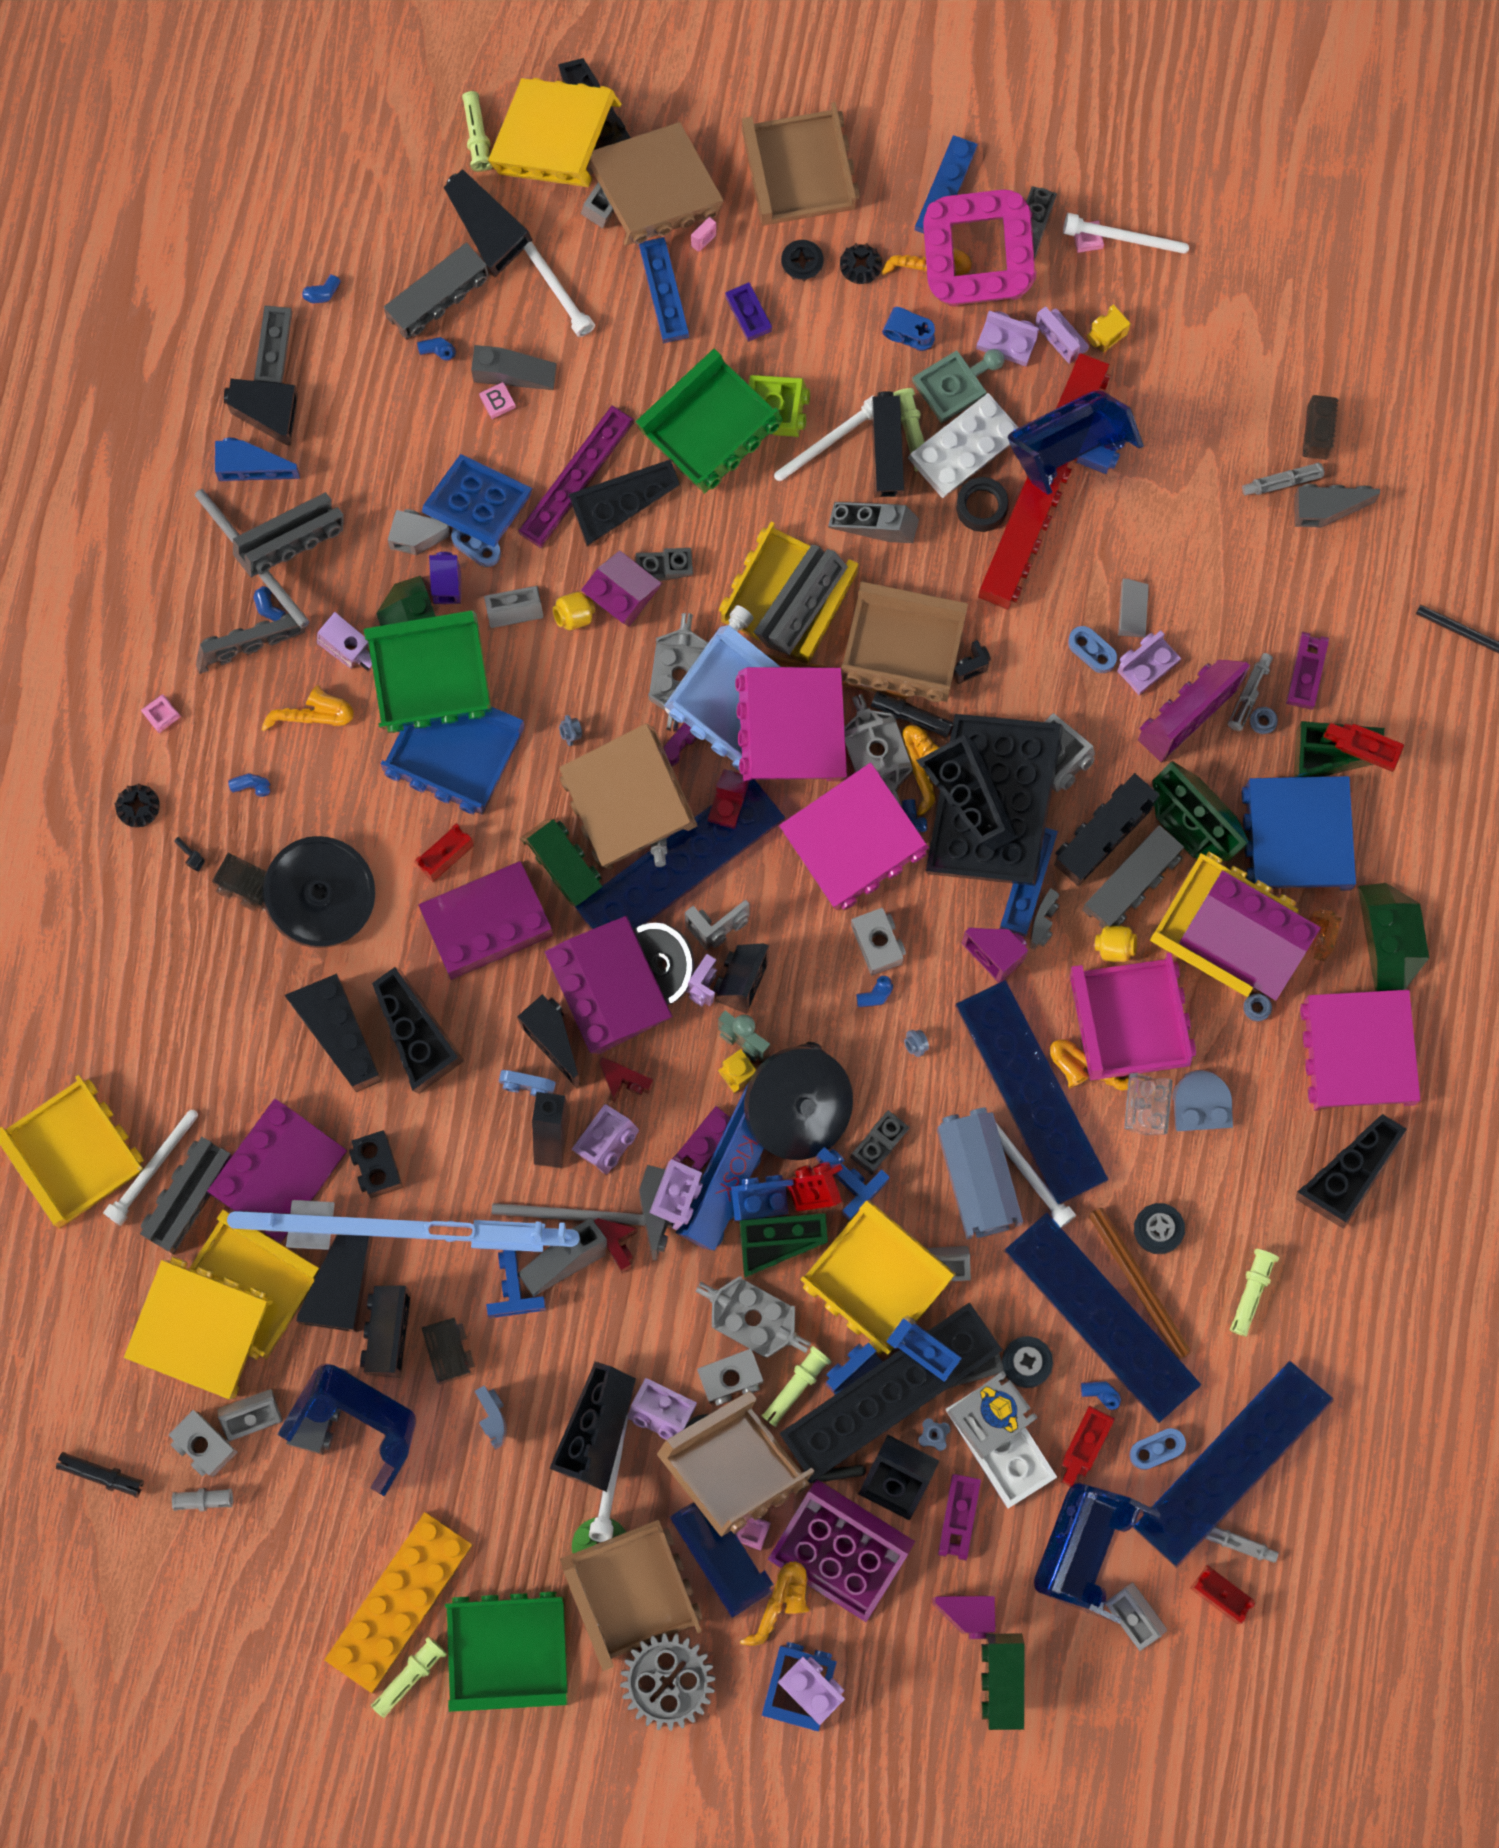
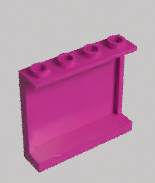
M746 667L738 672L735 679L736 691L739 692V703L737 704L736 711L741 723V730L738 733V744L742 747L739 770L743 774L744 782L752 779H827V781H839L847 778L841 668Z
M871 762L779 825L832 906L837 910L841 908L843 910L849 909L857 903L856 898L864 892L866 895L874 892L880 887V881L886 877H889V879L894 878L903 871L902 866L910 861L912 863L919 861L926 855L925 851L930 848Z
M1171 952L1166 954L1164 960L1088 971L1083 970V965L1071 967L1070 982L1090 1081L1188 1067L1191 1065L1193 1056H1196L1194 1039L1189 1040L1187 1030L1191 1029L1188 1013L1183 1012L1182 1004H1185V994L1183 987H1178L1177 978L1180 977L1179 965L1177 961L1173 962Z
M1409 990L1308 995L1304 1004L1300 1005L1301 1020H1306L1307 1031H1303L1304 1048H1308L1309 1059L1305 1061L1307 1076H1311L1312 1086L1308 1087L1309 1103H1313L1314 1111H1319L1321 1108L1400 1103H1403L1404 1106H1415L1420 1102Z

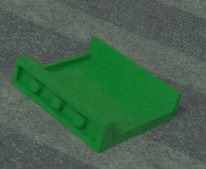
M713 348L635 422L640 431L705 494L708 490L716 488L721 482V478L729 471L735 470L748 453L754 452L768 434L776 432L783 419L779 410L776 407L773 409L724 362L721 354Z
M473 610L364 629L365 640L369 642L381 723H378L380 728L387 729L388 733L404 731L403 726L414 725L415 729L431 726L432 721L441 720L442 724L458 722V717L469 716V719L484 718L486 712L492 711L477 614Z
M557 1592L539 1593L540 1598L528 1599V1593L510 1594V1600L499 1601V1595L481 1596V1602H470L469 1597H453L452 1603H446L450 1700H448L449 1712L568 1705L564 1598L557 1597Z

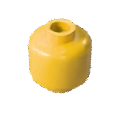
M579 591L561 596L553 607V616L557 625L568 631L589 625L592 622V614L595 613L593 600L590 597L587 598Z
M1105 926L1101 934L1096 935L1095 951H1100L1101 958L1104 961L1128 962L1131 956L1136 955L1137 935L1133 934L1129 927Z

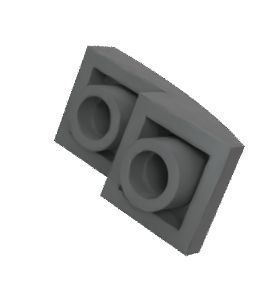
M666 548L663 552L635 554V562L658 581L693 575L691 548Z
M1051 888L1040 905L1032 927L1030 948L1034 951L1039 944L1044 947L1053 934L1049 931L1053 923L1045 917L1051 918L1060 905L1056 902L1060 894Z
M888 1110L853 1151L850 1158L872 1175L910 1127Z

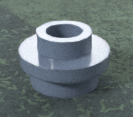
M1259 707L1250 716V725L1259 734L1271 733L1278 723L1276 713L1268 707ZM1266 718L1268 724L1261 725L1258 719Z
M1255 993L1247 997L1243 1010L1250 1020L1259 1022L1268 1018L1272 1011V1004L1267 996ZM1260 1004L1262 1011L1255 1012L1252 1005Z
M910 1030L906 1033L904 1043L908 1052L916 1057L923 1056L924 1052L929 1049V1043L925 1034L921 1030Z

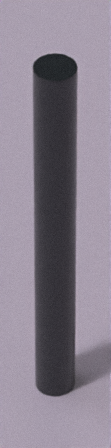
M1420 604L1416 615L1499 654V641Z

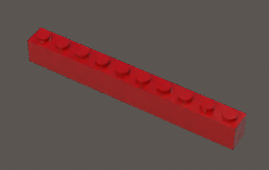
M1079 353L980 587L978 598L1005 609H1009L1011 602L1017 603L1022 591V587L1018 585L1021 578L1027 579L1032 564L1028 561L1031 554L1037 555L1042 543V540L1039 539L1041 530L1047 531L1052 516L1048 515L1052 506L1057 508L1062 492L1058 491L1061 483L1067 484L1072 469L1068 468L1071 459L1077 460L1082 445L1078 444L1080 437L1087 436L1092 424L1091 421H1088L1091 412L1096 414L1102 400L1098 397L1101 389L1106 391L1111 379V375L1107 374L1110 364Z

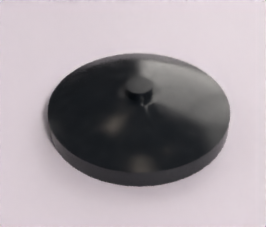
M324 836L302 838L282 849L275 856L266 871L262 890L266 913L276 929L289 940L311 948L333 947L355 936L368 921L374 907L376 894L374 878L364 858L350 845Z
M802 1046L786 1048L768 1057L757 1068L750 1079L744 1100L745 1119L753 1138L768 1152L788 1160L810 1159L816 1157L824 1147L827 1150L830 1149L845 1132L853 1108L852 1087L843 1067L830 1055L814 1048Z

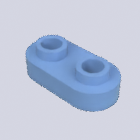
M455 528L452 530V541L459 551L483 567H491L498 563L501 557L498 543L493 547ZM463 536L471 537L468 542L461 541ZM490 551L492 555L486 558L483 556V553Z
M1079 626L1071 631L1068 639L1070 650L1091 669L1098 673H1107L1114 668L1117 654L1106 641L1086 626ZM1083 639L1086 641L1087 644L1085 646L1078 645L1077 640ZM1104 657L1106 658L1107 662L1105 664H1101L1098 662L1097 658Z
M501 1070L498 1081L503 1084L504 1090L516 1093L520 1089L531 1091L530 1095L535 1097L536 1092L553 1094L556 1082L546 1078L509 1070Z
M1165 1429L1136 1442L1129 1452L1130 1461L1136 1468L1141 1470H1147L1182 1454L1186 1446L1185 1437L1176 1429ZM1170 1438L1175 1442L1173 1449H1168L1165 1446L1166 1439ZM1140 1450L1148 1452L1149 1458L1146 1461L1139 1458Z

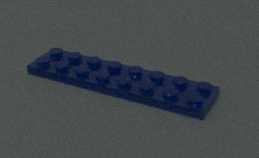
M752 779L749 781L735 829L709 822L708 817L712 805H710L694 817L698 825L697 827L689 831L681 829L666 838V865L662 867L655 866L654 855L651 854L650 850L579 905L575 906V909L591 930L624 916L628 917L634 930L650 922L785 821V816L757 781Z
M1004 980L956 1003L955 1007L1056 1202L1062 1204L1107 1182L1109 1179L1007 981Z
M1047 1212L1004 1250L1009 1258L1158 1424L1202 1385Z
M1289 1360L1138 1520L1133 1529L1177 1569L1334 1401L1333 1397Z

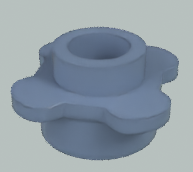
M565 715V720L561 721L559 725L560 735L563 740H566L568 746H573V741L582 738L581 725L577 718L571 719L569 715Z
M932 1419L924 1420L922 1423L923 1433L918 1439L919 1444L923 1447H935L938 1451L944 1450L947 1446L945 1439L946 1435L950 1432V1426L947 1423H935ZM936 1432L937 1437H932V1433Z

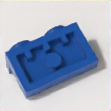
M782 1175L765 1177V1183H759V1178L742 1179V1185L731 1186L735 1221L789 1214L786 1186L794 1185L793 1179L783 1180Z

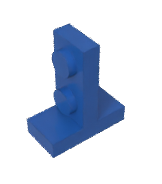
M824 1147L816 1156V1160L820 1164L824 1162H829L830 1165L841 1164L843 1169L833 1174V1176L856 1196L842 1211V1215L849 1222L858 1213L859 1208L866 1200L871 1201L889 1182L890 1177L881 1169L865 1185L863 1183L865 1178L854 1168L851 1171L842 1164L844 1162L843 1157L834 1149L829 1152Z
M503 1250V1252H498L500 1269H505L507 1279L502 1280L503 1297H509V1301L486 1304L488 1317L498 1318L546 1311V1303L543 1296L522 1299L516 1251Z
M908 1315L901 1320L886 1341L895 1349L897 1347L944 1382L962 1359V1357L917 1325L916 1321Z

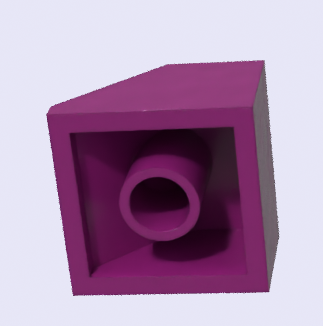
M619 550L597 568L581 591L620 622L630 627L661 587L662 583Z
M968 928L964 933L961 943L999 984L1024 962L1028 952L1026 948L1027 943L1018 933L1013 934L1008 929Z
M994 1596L932 1598V1605L962 1634H969V1639H986V1634L995 1632Z

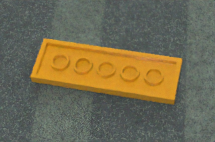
M424 1512L324 1661L373 1694L473 1545Z

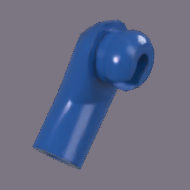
M330 274L324 285L305 287L302 296L309 303L328 302L340 285L341 280Z
M262 586L257 589L253 599L261 616L276 621L286 615L285 611L272 606V592L268 587Z
M880 976L871 992L856 994L858 1008L884 1004L893 990L891 979L888 976Z

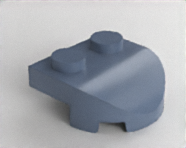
M1194 1070L1185 1074V1077L1175 1085L1172 1093L1175 1130L1191 1131L1233 1128L1232 1097L1224 1081L1213 1072L1207 1070Z
M484 1385L474 1391L489 1416L480 1421L479 1424L485 1434L490 1439H493L490 1442L496 1450L503 1446L507 1437V1424L500 1411V1408L504 1405L494 1389L489 1391Z

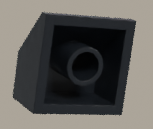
M887 1435L858 1495L910 1521L936 1470L939 1460Z

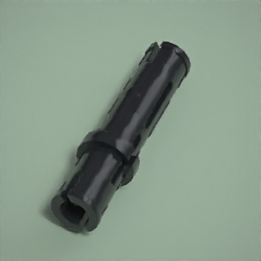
M878 690L871 704V707L894 714L893 716L896 720L898 718L906 720L947 738L953 721L906 703V700L903 698L899 700Z
M66 1452L60 1454L58 1460L61 1463L56 1464L57 1470H62L104 1485L109 1491L115 1489L132 1495L135 1498H138L142 1491L139 1487L144 1485V1480L122 1474L120 1469L113 1468L111 1470L69 1455Z

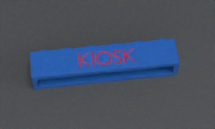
M749 1081L700 1181L703 1184L697 1199H692L690 1208L693 1209L692 1216L687 1225L683 1223L675 1232L704 1249L715 1251L716 1247L723 1241L724 1230L728 1222L734 1217L731 1186L742 1185L741 1180L749 1179L753 1170L758 1167L761 1161L760 1155L764 1148L756 1142L750 1133L744 1113V1100Z

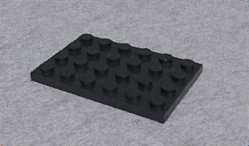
M962 714L954 715L950 742L962 735H966L976 743L1017 838L993 851L978 840L940 790L925 870L927 874L1035 886L1064 728L1062 724Z

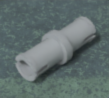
M199 1488L196 1492H173L172 1508L174 1511L185 1509L207 1511V1508H231L233 1506L232 1489L207 1491L206 1488Z

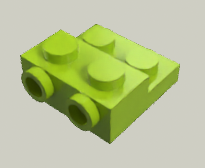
M750 375L749 386L773 409L776 407L783 419L778 430L772 435L799 437L800 430H805L806 414L803 413V407L810 402V389L806 388L803 378Z

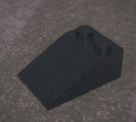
M764 943L737 945L735 952L729 951L724 963L727 971L724 978L718 977L713 989L717 993L716 1002L743 1013H748L768 966L769 945Z
M542 994L517 1016L520 1027L566 1078L578 1088L581 1083L562 1019L564 1016L562 1013L563 1009L552 997L547 999Z

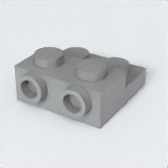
M1053 713L1045 722L1059 723L1064 727L1053 783V790L1058 793L1062 788L1067 790L1073 785L1076 779L1075 775L1081 769L1086 771L1092 766L1096 754L1092 744Z

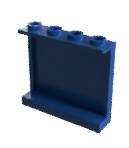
M491 706L492 711L486 712L484 718L469 719V716L458 717V722L442 724L441 720L432 721L430 727L415 729L413 725L403 726L404 731L399 733L386 761L382 760L380 764L385 772L384 775L394 781L405 780L410 783L409 786L419 792L430 791L435 794L434 797L444 803L449 804L452 801L459 804V808L466 813L474 815L477 812L483 815L525 729L524 722Z
M1349 776L1249 778L1246 787H1242V803L1247 804V814L1243 815V828L1248 830L1249 842L1244 846L1245 857H1250V868L1246 869V879L1254 884L1259 880L1271 888L1340 887V891H1351L1356 885Z

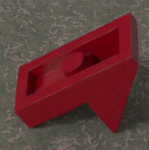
M727 769L723 770L716 786V795L708 817L709 822L735 829L749 781H743V774Z
M601 1057L600 1067L614 1103L623 1084L627 1085V1090L635 1094L642 1095L643 1092L650 1094L654 1086L653 1079Z
M600 1218L595 1219L594 1223L607 1239L606 1247L621 1273L623 1274L630 1270L632 1267L629 1261L634 1258L626 1244L620 1246L619 1243L638 1232L637 1229Z

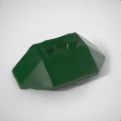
M421 575L394 584L376 612L380 626L436 617Z
M1171 761L1152 780L1153 788L1159 794L1154 806L1156 819L1184 846V849L1193 858H1198L1201 853L1206 856L1210 852L1223 861H1230L1249 842L1236 815L1197 775Z
M1387 883L1358 886L1375 992L1405 990L1429 959L1421 905Z

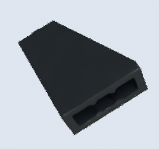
M231 378L229 388L226 387L224 390V403L227 404L230 413L279 442L291 445L298 400L295 385Z

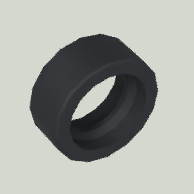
M978 477L971 479L963 485L958 493L956 506L958 518L964 526L973 531L986 532L994 530L1006 517L1009 501L1007 492L999 482L992 478ZM976 491H988L997 498L998 510L992 517L986 519L971 515L966 506L969 495Z

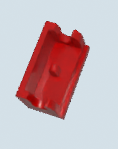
M455 823L435 844L420 857L418 856L414 863L434 882L474 847L472 838L467 833L465 834L460 829V826Z
M1206 1565L1190 1588L1236 1624H1242L1247 1617L1248 1611L1255 1605V1600L1208 1565Z

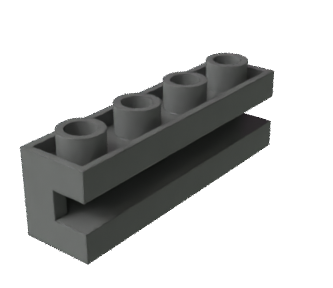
M466 242L384 306L386 318L392 325H397L400 334L406 340L411 336L419 335L430 321L441 318L446 309L453 303H460L466 297V293L474 287L478 288L485 283L489 276L486 263Z
M325 492L233 538V555L250 577L259 573H265L271 567L291 560L302 551L313 549L318 543L339 535L343 531L344 514L338 507L335 509L331 508L332 499Z
M813 544L810 546L754 631V634L767 648L788 655L791 654L848 568L839 555L833 550L827 549L824 552L820 546Z
M1159 825L1085 903L1082 911L1090 918L1093 915L1099 920L1101 928L1105 926H1121L1127 919L1125 913L1129 908L1136 909L1145 900L1146 897L1143 895L1149 887L1154 890L1165 877L1161 874L1168 867L1173 870L1183 859L1180 854L1184 846Z
M202 1136L198 1142L194 1141L187 1151L188 1159L183 1166L179 1165L171 1177L173 1182L169 1189H164L156 1200L157 1208L153 1214L149 1213L144 1218L140 1227L143 1229L140 1233L143 1237L173 1255L210 1198L211 1194L207 1190L232 1157L229 1152L215 1146Z

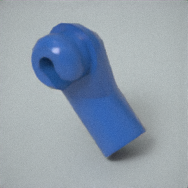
M441 337L417 342L420 355L434 353L445 361L455 357L456 350L454 346Z
M248 773L228 780L229 788L233 793L246 788L255 789V794L259 797H265L270 794V782L266 778Z
M915 799L903 800L902 809L917 831L926 832L928 830L927 820L924 817L917 819Z
M1108 1382L1081 1383L1082 1397L1096 1396L1109 1410H1115L1120 1406L1121 1397Z

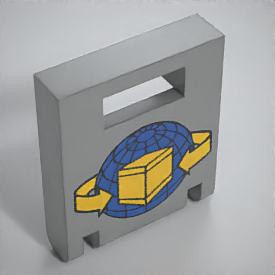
M1004 1371L1000 1372L947 1412L981 1459L985 1458L1038 1418L1035 1413L1029 1415L1027 1419L1023 1414L1031 1408L1010 1380L1004 1385L999 1383L1006 1376ZM972 1413L988 1435L981 1442L964 1421V1418Z

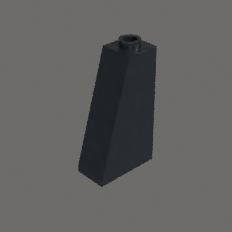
M463 169L458 174H453L447 180L444 189L489 271L496 277L524 250L529 242L533 241L529 231Z
M890 391L878 392L877 396H873L871 400L874 498L901 497L904 491L900 396H894V392Z
M536 1092L532 1118L534 1165L562 1169L570 1120V1110L564 1095Z
M336 1235L297 1315L296 1321L299 1324L349 1332L357 1331L373 1236Z

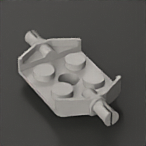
M686 613L681 614L680 629L656 638L648 697L651 702L665 710V703L681 682L672 677L673 672L677 669H684L688 672L708 644V642L692 632L693 615L688 613L687 623ZM667 713L666 730L671 731L672 721H674L673 731H677L678 722Z
M863 694L859 695L858 698L854 696L852 700L857 711L856 716L844 727L845 744L854 770L857 772L871 762L902 807L897 794L898 787L913 773V768L895 717L893 716L894 714L871 711L870 708L867 709ZM874 743H880L884 746L885 752L880 756L873 755L869 750L870 746Z
M741 1276L719 1290H715L701 1281L695 1291L710 1299L712 1303L713 1329L752 1349L765 1358H769L787 1345H792L806 1354L811 1345V1342L801 1338L794 1332L795 1307L793 1305L790 1306L743 1280ZM749 1311H757L760 1313L762 1320L759 1325L750 1326L745 1321V1315Z

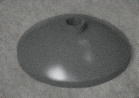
M648 923L635 928L634 933L667 1005L676 1002L688 990V981L694 974V957L687 939L677 929L663 923ZM664 960L667 962L666 969L663 967Z

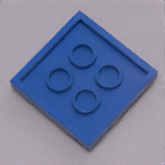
M460 454L423 504L422 513L495 547L531 496L532 488Z

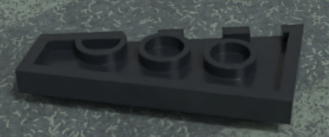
M584 58L558 64L562 82L572 85L581 83L589 87L600 88V84ZM612 106L594 150L632 138Z
M671 459L568 495L586 547L680 485Z

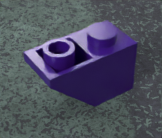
M438 552L436 555H429L433 603L461 604V569L457 555H453L450 552Z

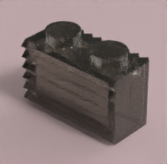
M1319 395L1312 396L1307 406L1303 457L1327 460L1330 457L1335 442L1334 434L1336 432L1335 424L1337 422L1336 414L1339 402L1337 398Z
M227 853L212 880V883L217 888L216 892L227 899H231L232 895L241 899L240 904L251 911H255L256 908L265 910L262 890L266 871L235 855Z
M450 1318L421 1328L438 1385L472 1375L470 1368L475 1367L471 1350L465 1351L463 1340L467 1339L463 1323L458 1324L455 1318Z

